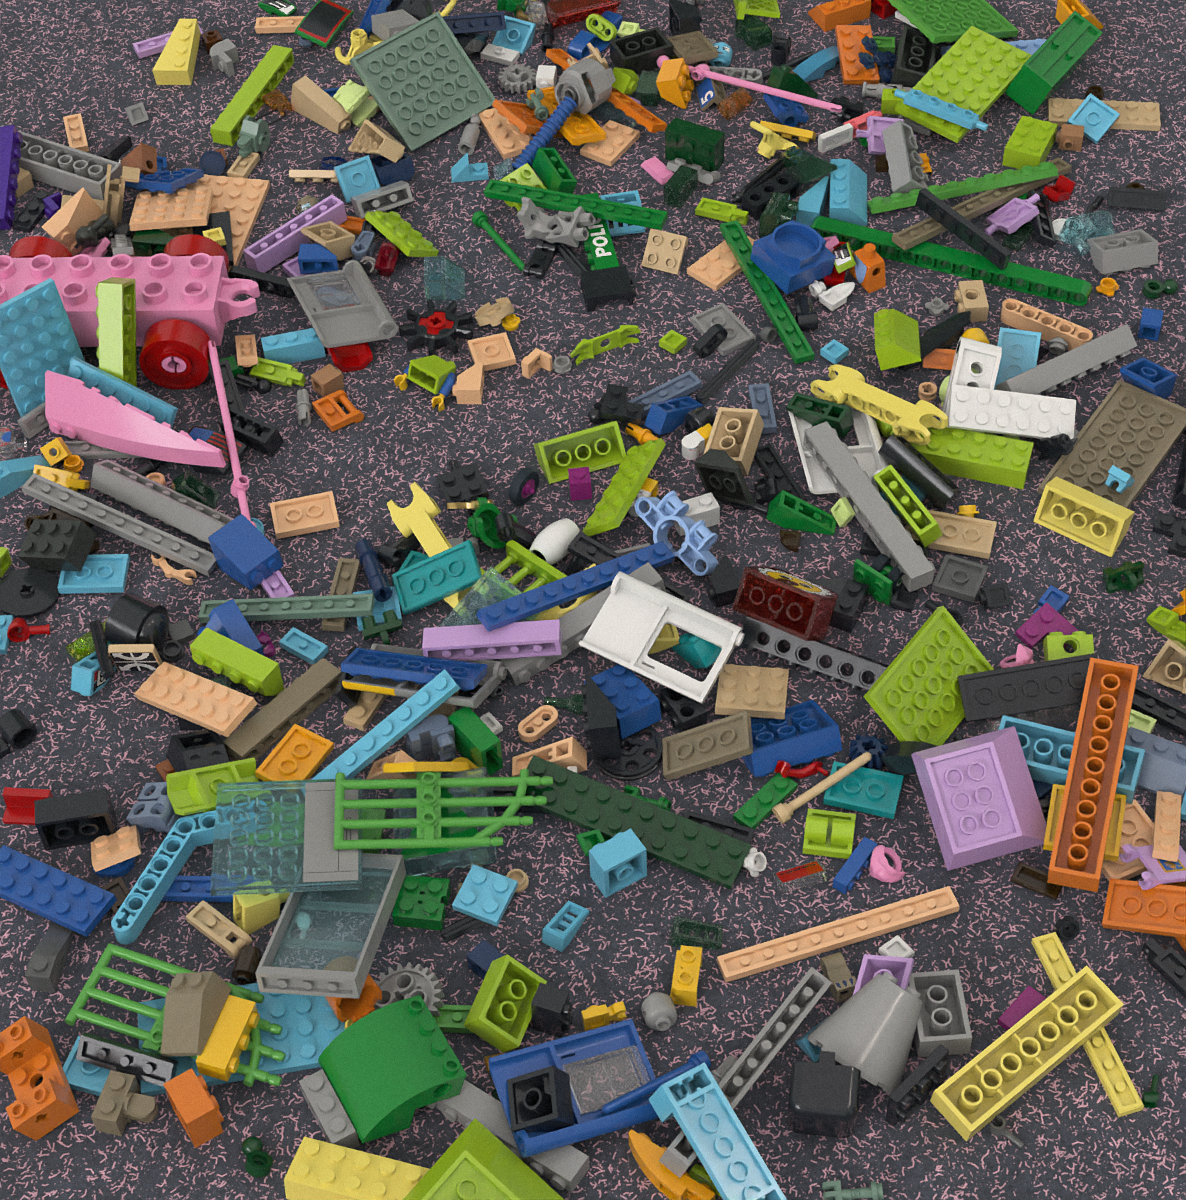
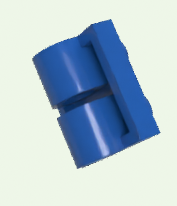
M764 93V100L781 125L795 127L798 122L806 123L809 116L800 102Z

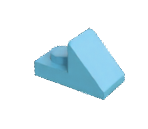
M466 153L451 168L452 183L488 180L487 163L469 164L468 153Z

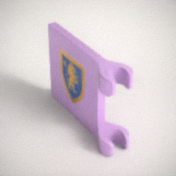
M1125 844L1122 846L1124 854H1119V857L1124 863L1131 862L1139 857L1148 870L1141 874L1144 880L1138 882L1143 890L1151 889L1159 884L1186 881V853L1180 844L1177 862L1152 858L1153 845L1134 847L1130 844Z

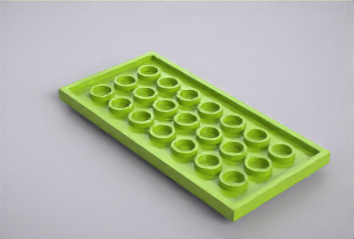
M971 26L912 89L920 90L929 96L938 97L942 101L953 103L965 110H971L973 113L978 114L980 119L1007 90L1023 64L1032 55ZM904 99L895 107V112L956 143L970 130L903 103Z

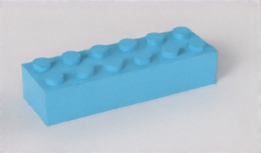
M1003 715L998 730L1015 726L1031 778L1049 784L1065 785L1075 732ZM1128 745L1124 747L1116 794L1127 795L1126 803L1132 804L1143 766L1145 750Z

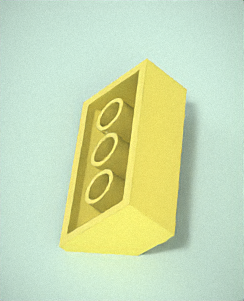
M1055 477L1044 488L1033 522L1112 557L1129 529L1134 511L1059 477Z

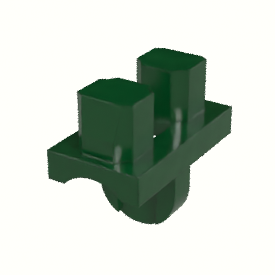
M1128 561L1124 562L1120 568L1113 569L1109 567L1103 569V580L1106 583L1107 593L1111 594L1126 589L1128 592L1137 590V585L1145 583L1143 576L1144 563L1141 561L1135 563Z
M393 609L382 613L385 623L378 626L376 625L374 615L362 618L364 640L381 635L383 644L391 645L387 633L403 629L401 619H398Z

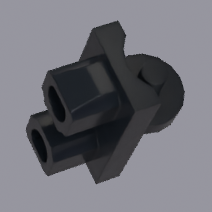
M844 96L840 98L834 97L831 100V103L842 106L840 113L831 111L832 115L838 116L839 123H844L845 120L854 119L864 113L865 104L858 101L853 104Z

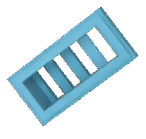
M568 900L543 928L542 942L563 952L589 915V910ZM570 912L576 915L577 917L575 918L567 913Z

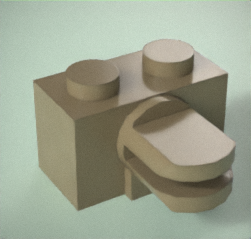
M110 1070L91 1115L97 1131L122 1136L127 1122L131 1123L132 1120L150 1123L156 1118L158 1106L155 1098L139 1094L141 1089L135 1075Z

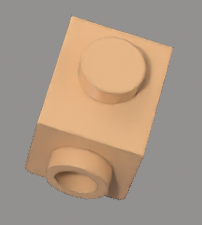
M535 348L521 362L522 376L529 379L540 368L551 372L553 370L552 356Z

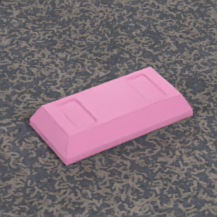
M656 156L641 164V167L661 185L677 179L676 175L671 170L666 169V166Z

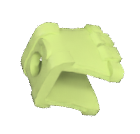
M349 79L345 83L346 85L341 86L332 98L342 105L347 113L352 114L351 120L353 124L361 127L365 119L370 120V117L377 113L376 110H378L379 106L375 100L368 98L370 92L366 86H360Z

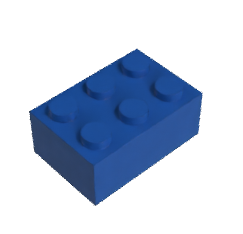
M618 664L591 677L616 708L621 739L662 720L659 699L632 670Z

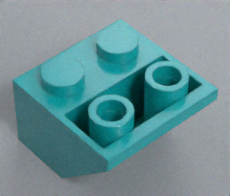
M691 633L681 635L680 639H678L679 644L672 646L674 651L696 669L710 666L717 660L722 651L721 647Z

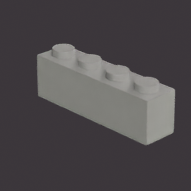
M899 120L882 131L886 159L889 166L888 173L892 184L891 189L894 193L902 194L908 193L912 189H927L926 182L929 181V178L922 171L921 165L924 163L922 157L916 152L918 145L912 127Z

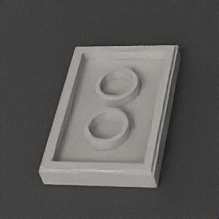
M724 303L690 317V322L702 335L715 324H721L727 330L728 335L726 339L716 348L722 356L744 347L751 339L756 341V336Z

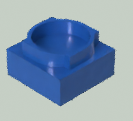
M791 220L778 226L772 234L754 241L750 259L782 291L789 294L813 283L814 280H819L832 274L836 256L825 247L826 240L813 228Z

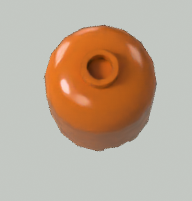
M349 957L340 958L328 965L325 970L354 972L358 960ZM368 973L359 999L327 996L325 998L341 1022L352 1019L355 1023L362 1017L375 1011L373 1006L378 999L382 1000V990Z

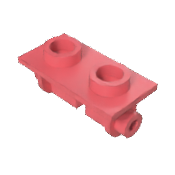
M872 110L843 124L850 123L853 126L854 139L857 135V129H867V118L869 116L883 117L882 112Z

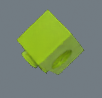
M1076 631L1072 635H1063V632L1049 633L1043 640L1044 661L1094 653L1093 634L1086 635L1084 631ZM1063 645H1071L1074 653H1067Z

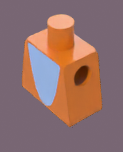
M870 243L853 253L856 265L849 269V273L868 293L886 287L885 262L875 251V245Z

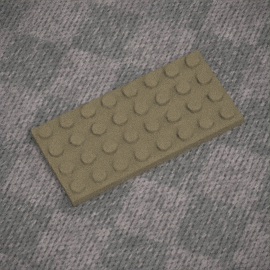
M1118 380L1075 437L1078 440L1073 446V451L1066 456L1062 455L1039 485L1037 493L1043 494L1046 484L1053 478L1059 477L1129 509L1185 431L1186 408L1122 380ZM1112 465L1130 474L1135 480L1132 486L1128 487L1122 494L1116 491L1119 486L1118 482H1115L1111 488L1105 484L1109 475L1108 471Z

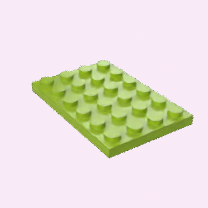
M940 606L863 697L900 742L917 741L941 746L965 717L957 677L991 671L994 668L944 606Z

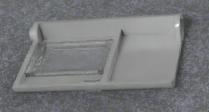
M356 260L345 263L343 270L287 278L292 291L319 340L326 348L389 339L398 332L396 322L362 265Z

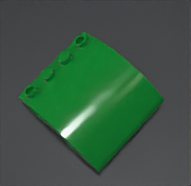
M421 995L386 1005L362 1017L340 1033L325 1048L318 1059L362 1144L410 1128L415 1109L460 1095L464 1080L467 1077L465 1070Z

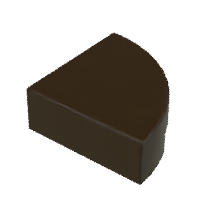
M780 529L779 537L781 538L782 545L788 550L798 553L801 532Z

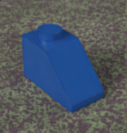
M300 244L298 254L300 274H317L339 270L337 256L320 244Z

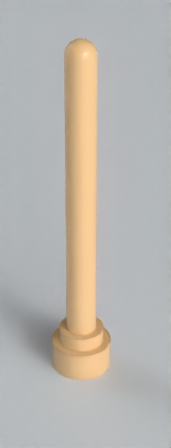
M869 752L863 753L788 804L786 802L777 804L772 808L775 817L781 824H784L791 819L790 816L793 815V811L869 762L872 758Z

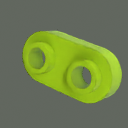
M591 14L587 17L586 27L603 41H610L616 38L617 29L607 19L599 14Z

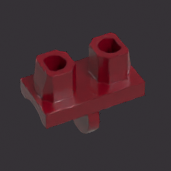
M382 242L375 269L379 270L380 276L390 277L391 273L395 270L401 250L391 242Z

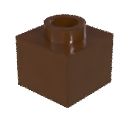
M217 29L201 34L203 46L208 54H210V49L213 45L223 41Z

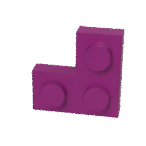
M1046 602L1015 632V635L1032 649L1051 632H1063V635H1072L1073 632L1079 630ZM1064 644L1063 648L1065 649L1069 644Z

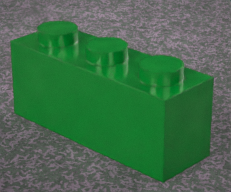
M538 148L532 167L548 190L573 194L577 180L556 149Z

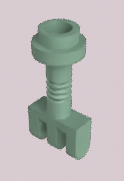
M537 87L535 89L536 94L532 93L530 95L531 99H526V104L531 109L536 108L534 114L537 119L545 120L549 115V110L541 104L540 101L544 98V94Z
M840 1180L822 1183V1189L828 1191L823 1193V1200H854L857 1198L884 1200L882 1183H876V1181H871V1187L842 1189Z

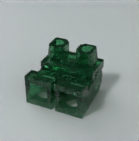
M776 192L771 195L770 201L760 216L759 239L772 234L778 226L793 220V214L796 215L799 210V202L790 200V194L784 193L783 195Z

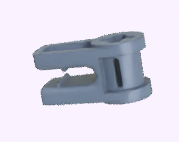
M361 232L351 246V252L354 255L352 260L360 262L363 257H372L376 248V243L373 242L375 238L374 232Z

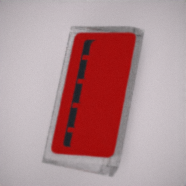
M818 860L772 873L781 895L827 881V871Z

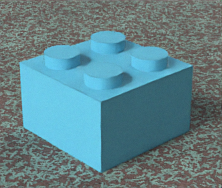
M632 829L619 832L610 840L598 843L589 850L590 877L605 898L647 876L646 848Z

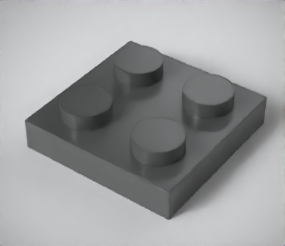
M946 554L932 584V591L975 603L980 591L979 588H981L987 575L988 566Z

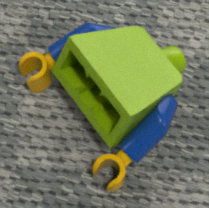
M436 355L410 360V364L403 371V375L395 376L394 383L396 387L399 385L400 390L403 391L408 387L406 380L409 379L433 394H439V396L433 397L431 402L433 409L439 404L438 409L440 412L445 408L444 398L449 396L455 384L456 365L453 361L447 362Z

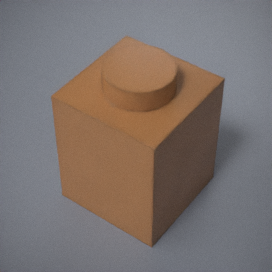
M330 363L310 375L313 390L322 397L344 388L343 373Z

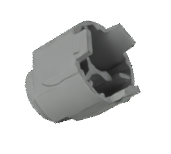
M585 58L568 67L562 73L559 82L554 87L555 97L559 105L561 101H564L563 98L565 96L572 98L578 106L574 111L585 115L608 100L612 91L611 84L616 79L611 68L605 69L598 61Z

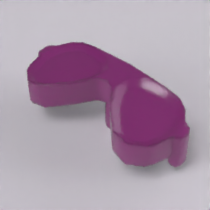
M261 630L260 634L257 635V639L260 644L267 645L263 650L264 656L272 657L276 653V649L269 635Z

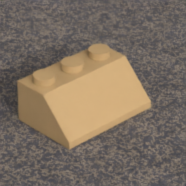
M719 407L704 454L710 449L726 451L740 467L742 474L748 476L764 427L759 411L757 409Z

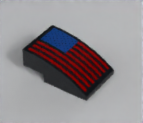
M193 425L187 432L194 441L200 439L221 449L226 466L222 468L182 463L176 464L192 466L197 473L225 476L232 468L226 435L210 428ZM235 439L240 459L249 448L244 443Z

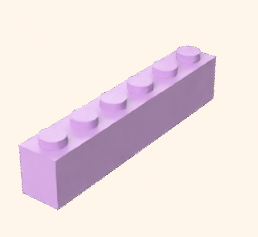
M330 195L244 249L247 268L265 273L298 252L300 244H310L311 242L301 233V228L332 221L337 225L347 221L344 202L334 195Z
M560 620L513 622L490 632L485 629L483 624L424 628L422 650L425 657L456 661L562 655Z

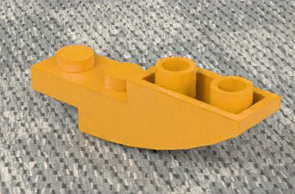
M632 1129L629 1131V1146L640 1169L651 1183L668 1199L716 1200V1193H714L709 1185L693 1180L686 1171L679 1178L659 1161L667 1147L656 1145L644 1133L640 1132L638 1134Z

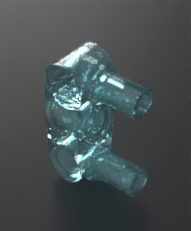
M1099 210L1069 217L1059 232V238L1065 243L1073 244L1080 256L1086 255L1090 250V246H1088L1085 240L1116 234L1112 223L1113 216L1108 211Z

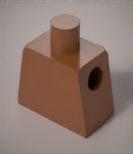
M140 143L120 161L122 169L123 166L139 168L140 174H154V172H157L156 148Z

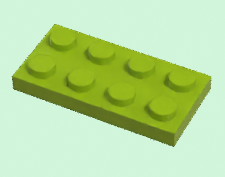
M367 211L365 219L408 257H437L439 251L433 246V243L423 238L422 234L414 230L411 224L404 221L397 212Z

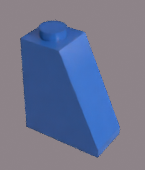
M233 599L212 609L209 614V622L205 627L201 626L197 632V636H199L207 627L264 656L262 645Z

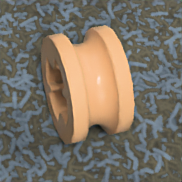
M924 382L919 385L918 397L921 400L932 401L936 398L937 386L935 384Z

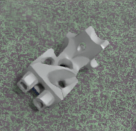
M522 197V208L517 213V217L524 227V237L526 239L545 240L552 244L564 243L573 247H578L580 241H587L589 231L586 228L587 226H593L596 221L592 213H586L582 206L578 207L574 212L559 211L554 216H548L543 208H537L532 200L527 197Z

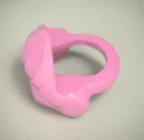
M1018 644L1016 654L1004 658L1000 662V666L1003 669L1034 663L1033 652L1028 647ZM1015 658H1016V661H1014V662L1005 663V662H1007V661H1009V660H1012V659H1015Z
M878 845L873 849L870 859V875L881 882L892 883L901 880L905 872H900L902 864L897 853L884 845ZM884 854L893 860L894 868L889 865Z

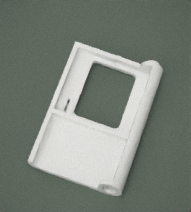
M850 407L854 420L853 428L859 445L847 446L848 451L852 457H856L860 468L867 472L873 486H877L873 476L889 466V463L878 454L883 442L874 417ZM789 412L809 491L813 494L837 493L835 487L804 445V430L811 428L812 424Z

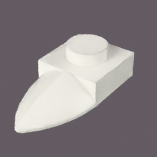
M847 282L833 286L819 295V302L831 311L837 309L847 302V297L854 290L855 283Z

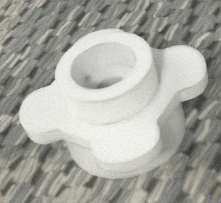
M753 847L750 849L747 858H745L743 866L750 871L752 877H757L759 872L766 868L767 860L762 852H757V849Z

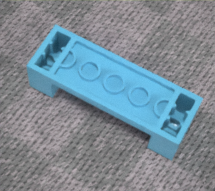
M705 1062L662 1084L648 1099L662 1123L675 1117L723 1200H787Z

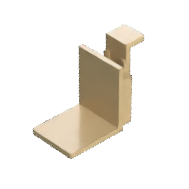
M108 164L104 200H93L103 211L101 216L104 214L108 215L109 219L117 226V223H120L122 218L125 181L138 183L140 169L123 166L120 179L114 178V180H110L111 165ZM62 195L61 208L73 196Z

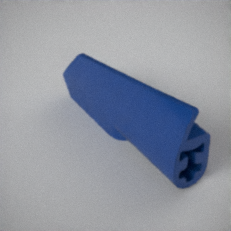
M604 11L601 16L615 25L618 32L622 23V16L612 11ZM581 30L570 42L568 54L579 61L591 55L587 46L588 43H591L594 48L597 47L600 53L609 47L610 44L609 41H603L589 30Z

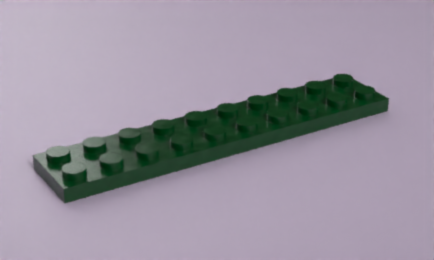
M535 755L532 757L526 768L529 770V776L553 777L552 785L527 786L525 796L547 797V804H534L532 807L590 831L599 829L602 836L609 839L619 832L632 829L646 848L647 855L732 890L743 868L744 860L751 849L750 844ZM517 787L512 794L513 796L516 795Z

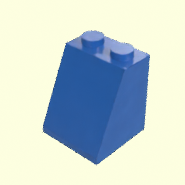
M242 514L208 537L218 568L249 590H252L263 579H267L274 574L273 572L284 566L279 550Z

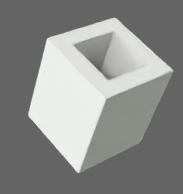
M539 65L536 75V88L556 86V66Z

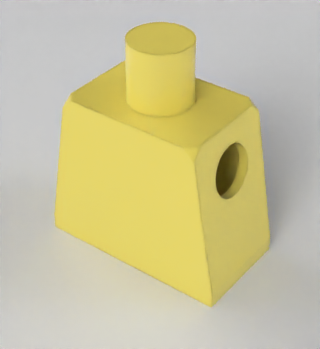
M266 880L234 890V922L249 935L280 917V904L286 902L290 895L288 889L284 886L275 890L270 881Z

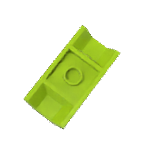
M254 757L170 773L166 776L168 798L175 814L182 816L268 799L272 796L270 791H263L258 778H256V760Z

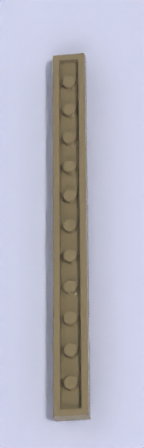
M1058 157L1049 161L1057 167L1058 176L987 190L951 208L967 220L973 219L1011 201L1015 197L1017 198L1028 193L1030 190H1034L1057 179L1059 175L1070 173L1072 165ZM930 217L893 234L892 242L903 250H907L948 229Z

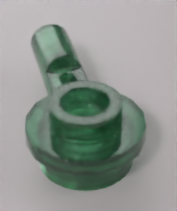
M574 694L569 699L545 696L544 705L566 708L573 714L581 715L583 714L582 703L587 699H583L582 694Z

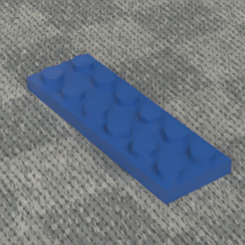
M356 648L341 663V672H347L352 676L369 675L374 679L385 677L392 678L396 682L415 681L419 685L429 683L445 669L458 684L460 690L464 691L474 689L487 674V664Z
M5 845L0 849V898L83 936L88 937L117 901L113 893Z

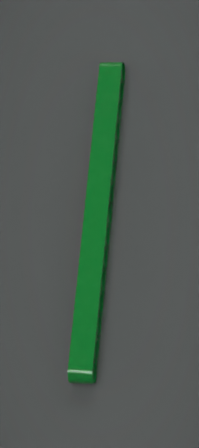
M823 216L816 217L810 226L823 238L836 236L839 242H850V247L854 251L862 249L864 245L870 243L875 245V251L882 258L971 280H982L983 283L1076 306H1084L1092 291V285L1085 280L1008 262L1007 267L1001 270L982 255L926 241L903 250L892 242L893 233Z

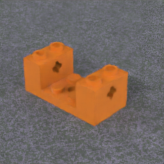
M23 1016L0 1032V1071L8 1075L17 1099L6 1107L7 1114L13 1130L37 1141L77 1114L79 1108L47 1028ZM43 1077L42 1083L35 1087L37 1080Z

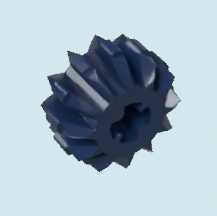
M866 732L864 737L857 734L855 740H851L850 750H848V757L851 761L863 753L869 752L872 756L871 760L861 767L869 769L874 767L880 770L881 766L885 765L880 758L888 749L884 738L878 739L877 734L869 736Z

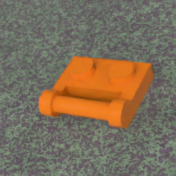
M338 390L312 402L313 409L332 432L353 422H361L364 419V414L355 408L347 398L348 395L344 390ZM336 402L342 403L349 413L346 414Z

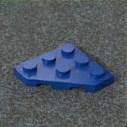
M182 168L180 171L172 172L169 170L158 171L148 175L142 173L139 176L138 183L125 181V187H133L134 190L149 189L150 192L161 190L164 193L170 194L175 193L179 188H185L189 183H196L198 179L204 177L203 169Z

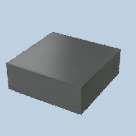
M187 619L169 625L168 635L171 640L183 644L196 639Z

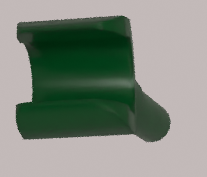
M1156 1074L1152 1077L1150 1092L1143 1091L1142 1093L1144 1108L1157 1107L1159 1076Z

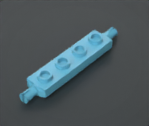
M899 89L895 90L894 96L904 99L903 103L970 130L978 128L986 132L989 124L979 121V115L971 110H965L953 103L942 101L938 97L929 96L920 90L911 89L908 92Z

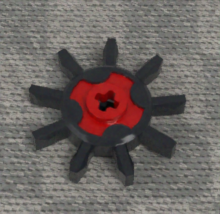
M428 299L426 312L419 314L409 308L406 310L407 319L415 324L399 325L400 336H414L406 341L409 352L423 344L428 347L429 356L436 354V348L446 346L454 354H457L458 344L455 341L457 338L473 339V329L461 327L473 323L472 313L468 312L455 316L454 314L457 311L456 301L452 300L444 310L435 309L432 299Z

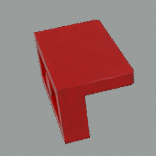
M4 787L2 796L6 803V809L2 821L4 824L35 825V801L53 798L51 790Z

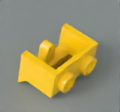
M681 945V949L676 952L670 994L673 1003L676 1005L697 1007V987L700 967H702L701 947Z

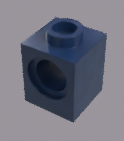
M483 939L466 955L468 968L484 980L491 962L505 955Z

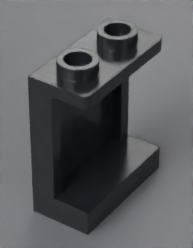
M626 266L580 272V286L587 312L595 311L594 303L627 298L629 306L633 305V298H636L635 286H631L633 284L632 275L627 272Z

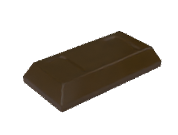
M1019 861L1010 878L1011 882L1053 900H1057L1063 888L1062 885L1047 883V872Z

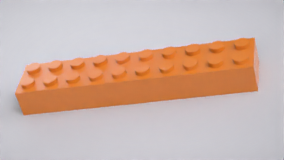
M1090 658L1047 883L1098 893L1139 668L1137 665Z

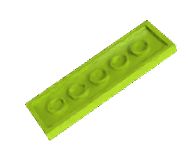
M662 438L654 441L649 440L645 444L633 446L627 451L626 458L620 463L619 470L611 478V483L603 492L600 502L596 504L595 511L587 519V524L583 529L585 535L590 537L620 526L666 445Z

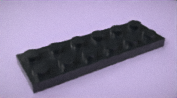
M1097 653L958 676L966 723L998 718L1003 715L1010 716L1081 704L1090 658L1098 659Z

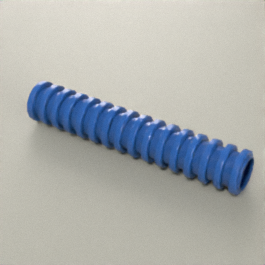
M567 96L563 98L564 101H561L560 105L556 107L557 110L555 109L553 114L549 116L550 118H547V123L540 127V132H536V136H533V141H529V145L525 147L526 149H523L522 154L518 156L519 158H516L515 163H512L514 170L526 163L532 166L538 148H546V144L550 143L553 135H556L557 131L560 130V126L564 125L563 122H566L567 118L571 116L570 113H573L574 109L578 107L572 98Z

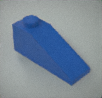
M690 396L652 403L644 425L656 435L670 433L684 423L687 413L698 407H703V404Z

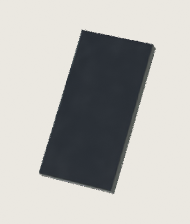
M230 211L210 213L207 225L192 226L193 234L203 236L202 231L221 227L226 240V245L221 247L227 253L229 266H234Z

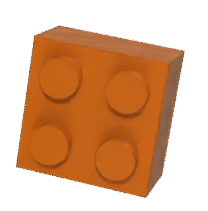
M191 1068L163 1084L171 1106L195 1148L223 1133L221 1122L224 1121V1118L219 1110V1104L213 1094L210 1096L207 1090L208 1086L202 1075L196 1076Z

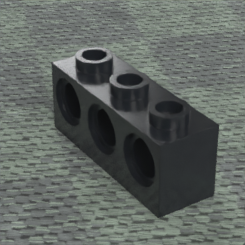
M785 171L742 195V210L748 211L751 217L759 220L799 196V181Z
M228 406L235 439L250 448L273 457L284 443L278 429ZM221 415V417L217 420V423L221 428L222 432L225 434Z

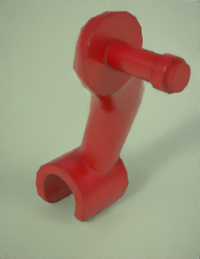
M778 760L774 772L780 773L784 778L789 776L802 779L821 772L824 776H829L830 774L829 771L822 768L823 763L820 761H815L801 769H791V764Z

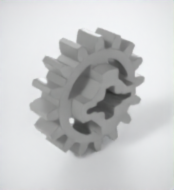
M516 63L513 67L508 65V69L502 68L503 72H499L501 89L505 88L506 92L511 90L512 94L515 91L520 94L521 91L527 92V89H533V86L536 85L537 73H535V69H531L530 65L524 67V64L520 66Z

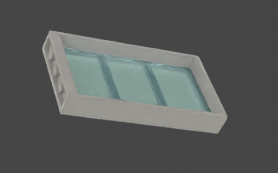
M358 853V880L303 882L302 865L255 972L259 991L359 999L406 875L403 855Z

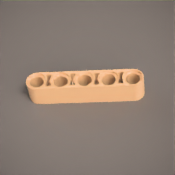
M1006 299L1002 303L1000 319L1004 324L1018 330L1041 332V339L1047 342L1055 337L1063 338L1068 343L1067 350L1069 351L1091 341L1093 338V333L1089 329L1016 299Z

